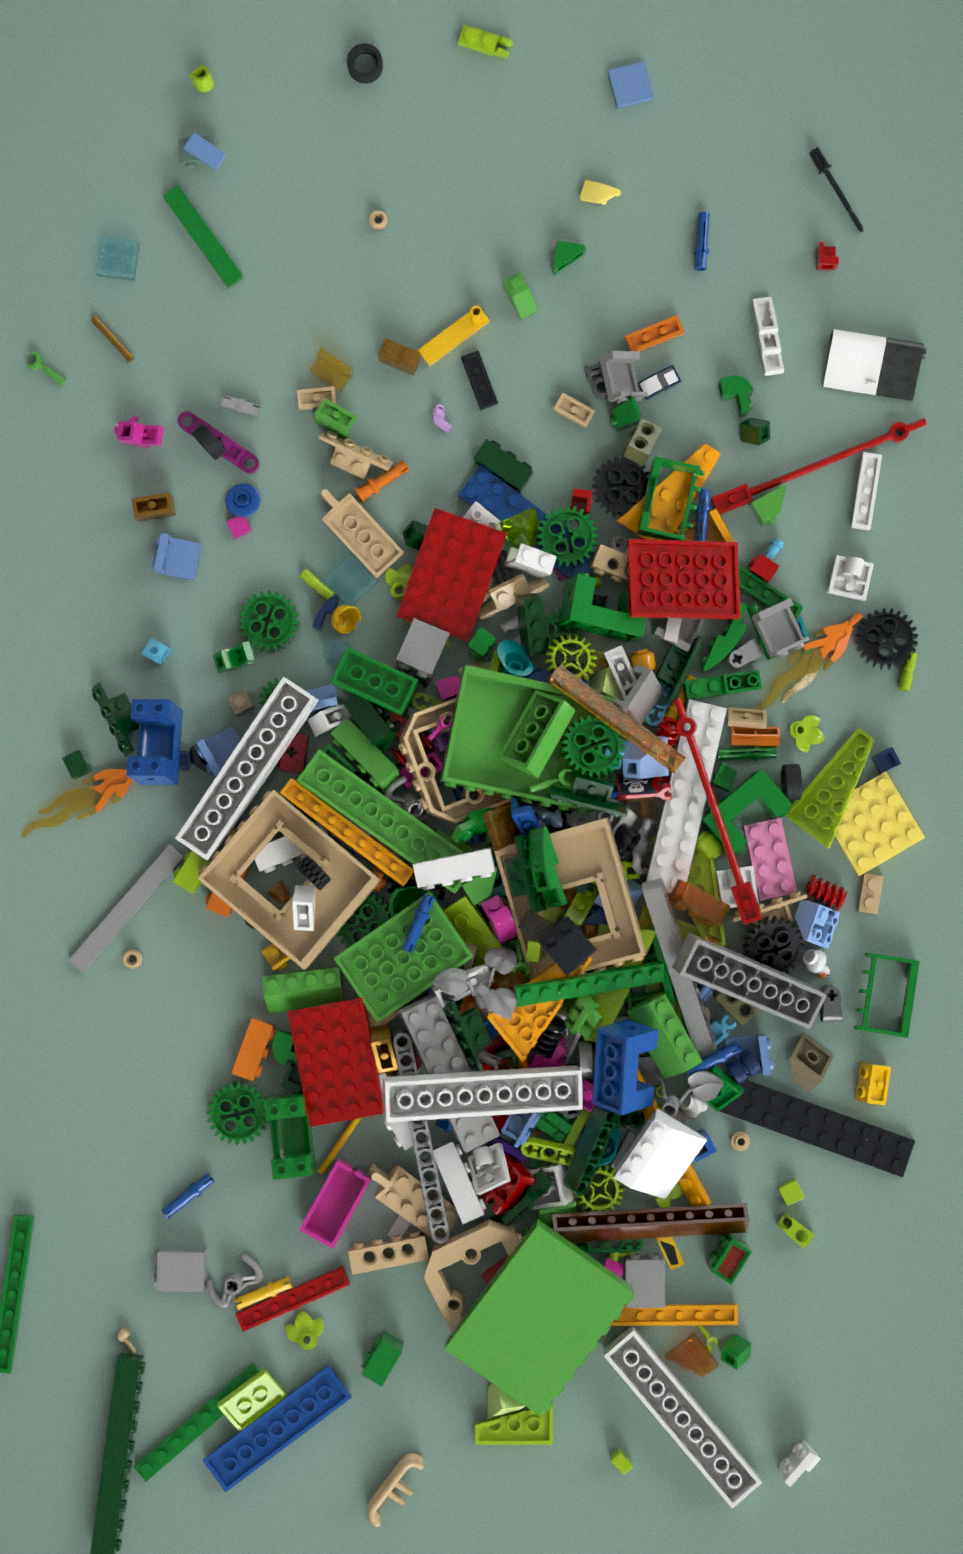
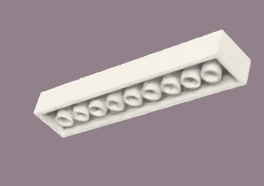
M283 677L175 839L204 859L212 860V856L221 848L319 699Z
M689 699L685 711L687 717L696 721L697 730L693 735L710 781L727 708ZM686 723L684 728L690 730V724ZM680 735L669 778L672 791H666V793L671 792L672 799L664 800L645 882L662 878L668 894L683 897L705 806L706 794L687 738Z
M577 1065L382 1077L383 1117L386 1122L583 1109L582 1070Z
M633 1326L627 1328L602 1350L607 1361L732 1509L762 1483L756 1471Z

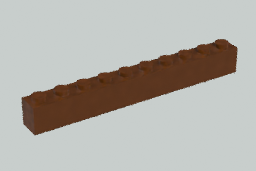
M746 1203L552 1214V1229L570 1242L747 1233L749 1226Z

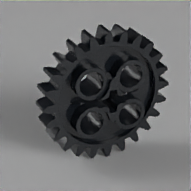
M624 455L620 461L615 456L613 462L609 458L606 461L607 465L602 463L600 465L602 470L597 469L595 471L599 476L593 477V480L597 483L591 486L597 489L592 495H598L599 497L595 500V503L601 501L600 509L606 507V514L613 511V517L618 513L622 517L645 496L649 479L647 475H649L650 471H643L645 465L639 467L638 463H633L630 459L626 461ZM610 473L616 474L617 481L610 479ZM628 474L635 475L636 481L631 482L628 479ZM621 483H623L622 485L628 488H626L625 490H623L622 487L607 488L606 485L619 486ZM631 486H638L639 489L630 488V487H631ZM609 492L616 493L617 500L610 499ZM629 492L635 495V501L629 500Z
M883 608L881 614L876 609L874 616L868 613V620L862 619L863 625L859 624L857 629L860 631L855 633V636L858 637L855 640V644H860L856 650L863 651L860 657L866 656V663L873 661L872 667L880 664V670H882L884 665H887L888 670H890L892 664L897 669L899 662L905 665V658L909 660L912 658L910 653H915L916 651L914 647L918 645V642L915 641L918 638V634H914L917 627H910L913 620L906 621L907 614L900 617V610L893 614V608L890 609L889 613H886L885 608ZM891 623L894 628L886 629L884 624ZM871 633L876 634L878 639L871 640L868 635ZM883 637H885V638H888V637H889V638H890V641H888V640H885V641H884V640H883ZM902 638L905 643L902 645L897 644L895 639ZM885 648L889 651V654L882 655L879 650Z
M775 915L772 921L768 917H765L764 923L758 920L759 926L752 924L754 930L746 931L749 937L743 938L747 943L742 945L743 949L746 950L743 952V955L780 972L785 970L789 974L788 968L796 969L794 963H801L798 956H804V954L800 950L806 949L804 944H802L805 940L801 936L800 929L797 930L798 926L796 924L792 925L790 919L785 922L783 916L780 917L779 921ZM780 933H785L782 938H777ZM766 937V941L764 943H759V940L761 938ZM789 950L787 955L781 956L783 951ZM766 955H770L767 961H763Z

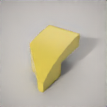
M585 180L579 198L581 201L605 205L612 197L621 195V191L605 184Z

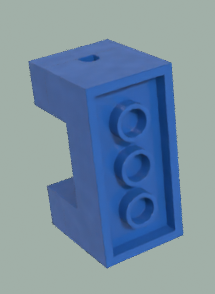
M132 699L131 719L139 724L137 756H128L126 776L140 785H178L183 710L170 699Z
M631 1020L597 1028L592 1104L620 1115L653 1105L654 1086L637 1080L639 1054L657 1049L658 1029Z

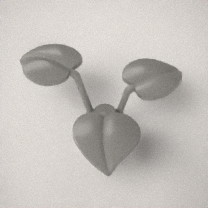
M494 948L485 954L484 962L486 966L493 969L491 970L487 986H480L476 991L471 982L467 981L468 973L459 968L446 969L434 979L433 986L438 987L449 995H461L466 992L467 986H469L471 996L475 997L474 1003L476 1007L480 1009L488 1008L503 1018L512 1019L517 1003L514 992L506 988H499L496 991L492 989L490 991V986L496 970L501 974H507L515 968L517 956L513 950Z
M651 1056L638 1057V1069L645 1082L652 1086L656 1085L658 1081L660 1082L662 1100L664 1101L663 1107L660 1108L661 1111L684 1125L686 1124V1116L678 1109L686 1096L693 1091V1095L698 1100L710 1101L718 1095L723 1086V1082L715 1074L707 1071H697L689 1076L688 1083L691 1087L687 1089L680 1099L673 1095L667 1097L662 1076Z

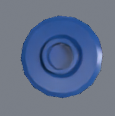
M250 484L234 486L229 490L225 499L227 509L236 517L252 515L257 511L261 502L259 492Z

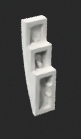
M772 298L752 299L765 376L784 373V365L778 336L779 328Z

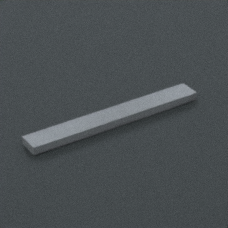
M169 844L71 956L69 961L84 973L185 856L172 844Z

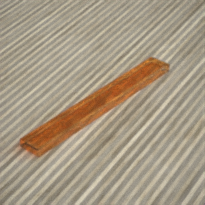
M560 665L550 676L548 681L671 772L675 773L686 757Z

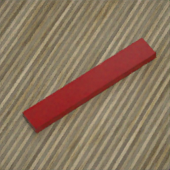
M341 1266L279 1293L277 1296L270 1297L238 1311L235 1315L244 1332L350 1285V1281L344 1267Z

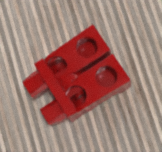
M506 1154L505 1158L511 1181L482 1194L480 1197L488 1204H492L495 1200L496 1203L492 1207V1211L502 1216L507 1209H513L516 1206L527 1185H532L535 1181V1178L526 1168H523L524 1166L514 1156Z

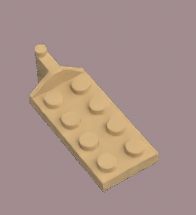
M327 489L322 490L321 499L331 509L322 518V521L377 579L404 554V551L350 493L338 502Z
M371 1163L369 1165L371 1178L380 1184L374 1195L375 1198L432 1238L420 1180L398 1164L389 1173H386L376 1164ZM430 1190L427 1193V1196L430 1198L437 1195V1192L434 1190ZM442 1196L448 1229L450 1231L459 1219V1214L455 1205ZM434 1209L431 1215L437 1217L440 1215L441 1210ZM438 1228L435 1231V1235L441 1236L445 1230Z

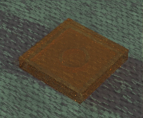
M511 801L483 814L494 851H499L515 843L514 837L522 835L511 816Z

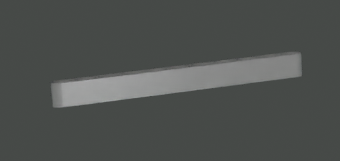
M662 878L642 883L644 898L691 1042L700 1058H703L717 1051V1045L696 981L680 975L672 968L683 945V940ZM723 1063L716 1064L724 1072Z
M397 1031L393 1035V1046L399 1076L418 1075L410 1036L405 1031ZM405 1036L407 1042L404 1045H398L396 1043L398 1037ZM402 1056H410V1062L402 1064L400 1062ZM420 1120L418 1122L408 1121L430 1232L435 1242L443 1243L449 1237V1229L427 1120ZM419 1132H424L426 1137L424 1140L419 1141L416 1139V1135ZM422 1152H429L430 1155L427 1159L422 1160L419 1158ZM426 1171L433 1172V1176L429 1179L424 1178L423 1174ZM430 1190L437 1191V1195L433 1198L428 1197L427 1193ZM434 1209L441 1210L440 1215L437 1217L432 1216L431 1212ZM438 1228L445 1230L441 1236L435 1235V1231Z

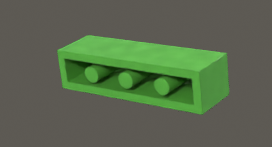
M348 718L331 732L334 746L338 750L342 748L345 751V757L350 762L354 761L357 764V769L363 775L367 774L370 777L369 781L375 788L379 786L384 791L394 780L400 777L398 768Z

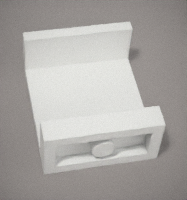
M520 543L519 549L509 547L504 566L536 578L551 575L557 556Z

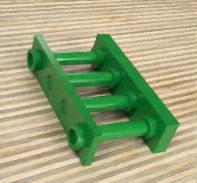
M654 925L650 927V930L655 931ZM657 934L652 941L655 949L646 954L643 962L655 960L664 963L663 988L639 995H633L631 988L624 1000L625 1006L629 1007V1009L634 1007L635 1003L642 1002L657 992L664 993L670 1003L678 1000Z

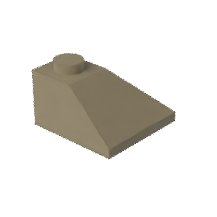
M804 1033L801 1034L789 1061L794 1081L810 1092L823 1081L834 1056Z

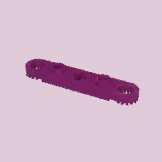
M185 411L179 414L178 425L186 433L192 436L191 432L203 423L218 440L222 438L221 441L226 449V452L221 455L223 458L247 474H253L259 469L260 463L258 458L192 412ZM191 417L192 424L189 426L183 425V419ZM248 459L255 461V466L251 469L246 468L244 465Z

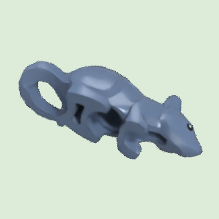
M518 801L520 807L531 806L541 827L550 825L552 828L562 827L563 821L560 810H556L553 813L549 808L539 806V803L527 804Z

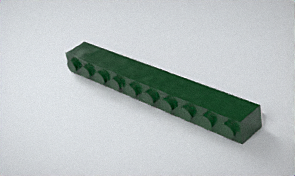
M120 1353L117 1357L90 1554H116L121 1549L122 1539H119V1534L123 1531L125 1522L122 1519V1512H125L127 1507V1500L124 1497L130 1485L127 1475L131 1472L133 1463L130 1460V1453H133L135 1448V1441L132 1438L138 1426L135 1416L136 1413H139L141 1404L138 1401V1394H141L143 1389V1382L140 1379L146 1367V1362H143L144 1355Z

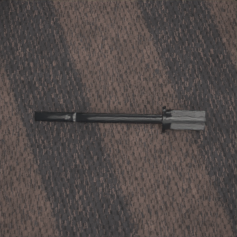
M819 147L811 150L809 155L819 170L818 174H825L843 206L849 212L857 229L860 232H864L861 222L852 211L849 202L829 171L832 165L827 162Z

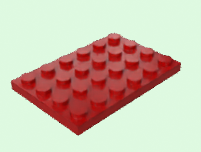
M434 508L396 617L413 622L415 618L450 633L449 636L469 642L507 533Z
M626 540L629 618H741L738 542Z
M355 998L288 1011L310 1127L383 1114V1092L371 1045L370 1026L363 999Z

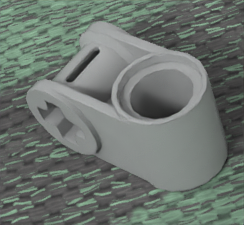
M754 638L729 654L726 658V664L730 669L736 670L763 656L764 653ZM737 657H738V658H739L738 663H737V662L733 663L732 660H733L734 658H737Z

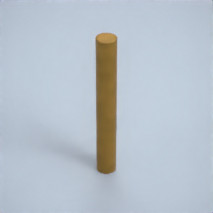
M94 316L91 322L125 359L131 362L134 356L97 316Z

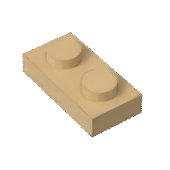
M335 386L297 390L299 411L318 409L324 398L337 405Z
M563 392L553 408V411L585 429L596 412Z
M728 707V726L766 729L767 710Z
M863 874L857 911L878 914L884 876Z

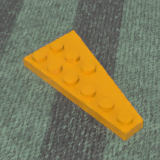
M708 444L700 446L684 461V463L700 466V470L705 471L704 476L697 475L695 482L697 487L703 486L721 453ZM673 470L670 475L656 485L648 528L672 534L675 533L683 520L692 474ZM693 492L691 504L696 498L697 492ZM645 496L622 517L616 520L617 523L642 539L660 540L637 534Z
M591 956L568 976L583 974L592 960ZM554 962L528 983L568 976ZM564 999L515 1007L511 1020L503 1018L492 1011L486 1017L521 1061L524 1062L527 1054L534 1047L541 1033L545 1031L561 1007Z

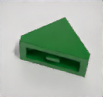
M558 240L552 273L556 275L585 255L586 247L581 244Z

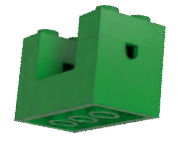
M579 573L566 581L558 626L625 642H632L643 637L646 618H629L628 590L620 594L617 611L592 605L596 578L590 577V574Z
M347 647L331 680L334 687L351 695L353 693L403 718L420 685L418 679Z
M763 769L755 771L717 804L735 855H739L746 849L744 845L748 841L731 823L733 818L755 800L758 801L771 818H782L790 811L789 807L792 805ZM710 810L702 816L701 824L722 844L712 811Z
M301 1091L299 1094L294 1092L268 1096L263 1102L265 1119L270 1122L274 1155L271 1159L273 1180L313 1175L316 1169L312 1127L309 1125L305 1094Z

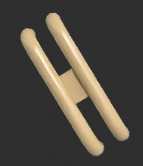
M416 1453L404 1455L368 1503V1518L375 1527H379L381 1524L379 1520L381 1516L377 1509L387 1496L402 1506L406 1503V1500L393 1490L394 1487L409 1496L412 1495L413 1490L400 1479L410 1467H415L419 1470L423 1469L422 1456Z

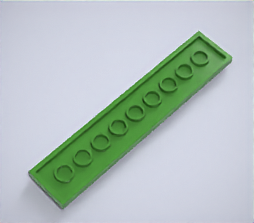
M320 749L297 779V782L412 864L464 853ZM461 879L454 880V884L444 887L455 894L463 883Z

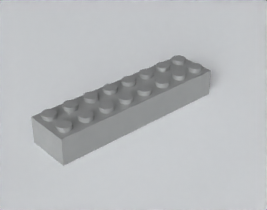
M690 932L672 965V968L684 977L808 1029L811 1028L827 994L813 985Z
M430 993L398 1009V1013L427 1075L471 1072L438 997L434 993ZM491 1115L447 1118L460 1148L465 1153L500 1136Z

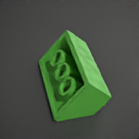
M535 690L498 757L520 771L538 778L576 710L563 699Z
M339 966L262 976L264 997L269 1014L345 1000L342 971Z
M657 992L626 1011L631 1021L658 1029L657 1049L648 1052L663 1079L686 1072L702 1062L664 993Z

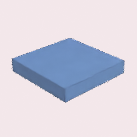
M645 61L608 70L617 109L654 99Z

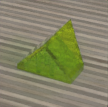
M534 507L499 522L502 531L507 533V540L517 546H520V543L535 548L536 535H538L537 528L540 522Z

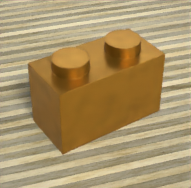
M385 338L378 358L379 362L414 376L421 360V352Z
M169 492L131 499L134 517L138 522L176 515L173 496Z
M390 1025L370 1028L371 1045L379 1073L398 1070Z

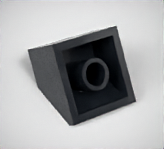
M568 915L538 940V943L567 976L597 951L595 946Z

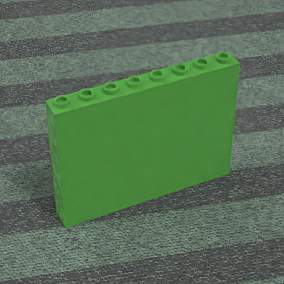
M465 665L462 667L440 781L445 782L444 786L456 788V785L464 786L463 790L475 792V789L483 790L482 794L494 796V793L502 794L501 798L504 799L521 798L520 802L531 804L532 801L539 802V806L550 808L551 805L558 806V810L569 812V809L577 810L576 814L588 816V813H592L594 810L554 800L551 798V787L531 793L529 785L547 779H557L558 773L563 769L574 771V765L568 767L570 759L564 760L567 753L561 752L566 747L561 745V742L567 740L563 735L564 733H569L567 731L568 726L574 728L572 722L576 721L579 724L580 717L586 721L587 715H590L591 720L594 719L595 715H598L599 721L603 717H605V723L612 721L615 706L613 701L616 698ZM535 690L563 699L576 710L538 778L520 771L498 757ZM599 730L593 731L595 737L602 738V733ZM578 737L575 739L578 745H585V741L582 738ZM608 739L596 745L590 744L587 749L577 751V753L581 754L590 748L596 749L598 745L608 742ZM605 747L601 748V751L604 755L606 753ZM584 755L583 758H584L585 762H587V763H592V762H593V759H592L591 756H589V755ZM581 770L566 772L563 777L565 782L572 783L573 785L576 774L581 775ZM600 772L599 778H596L595 773H593L591 778L600 780L602 773ZM558 782L552 785L570 791L572 788V785L565 787L560 785Z
M537 1219L446 1339L444 1349L541 1416L544 1411L547 1412L550 1409L555 1396H560L565 1383L573 1379L578 1366H582L585 1363L588 1353L596 1349L600 1337L608 1333L613 1320H617L621 1316L623 1307L631 1303L634 1298L633 1286Z

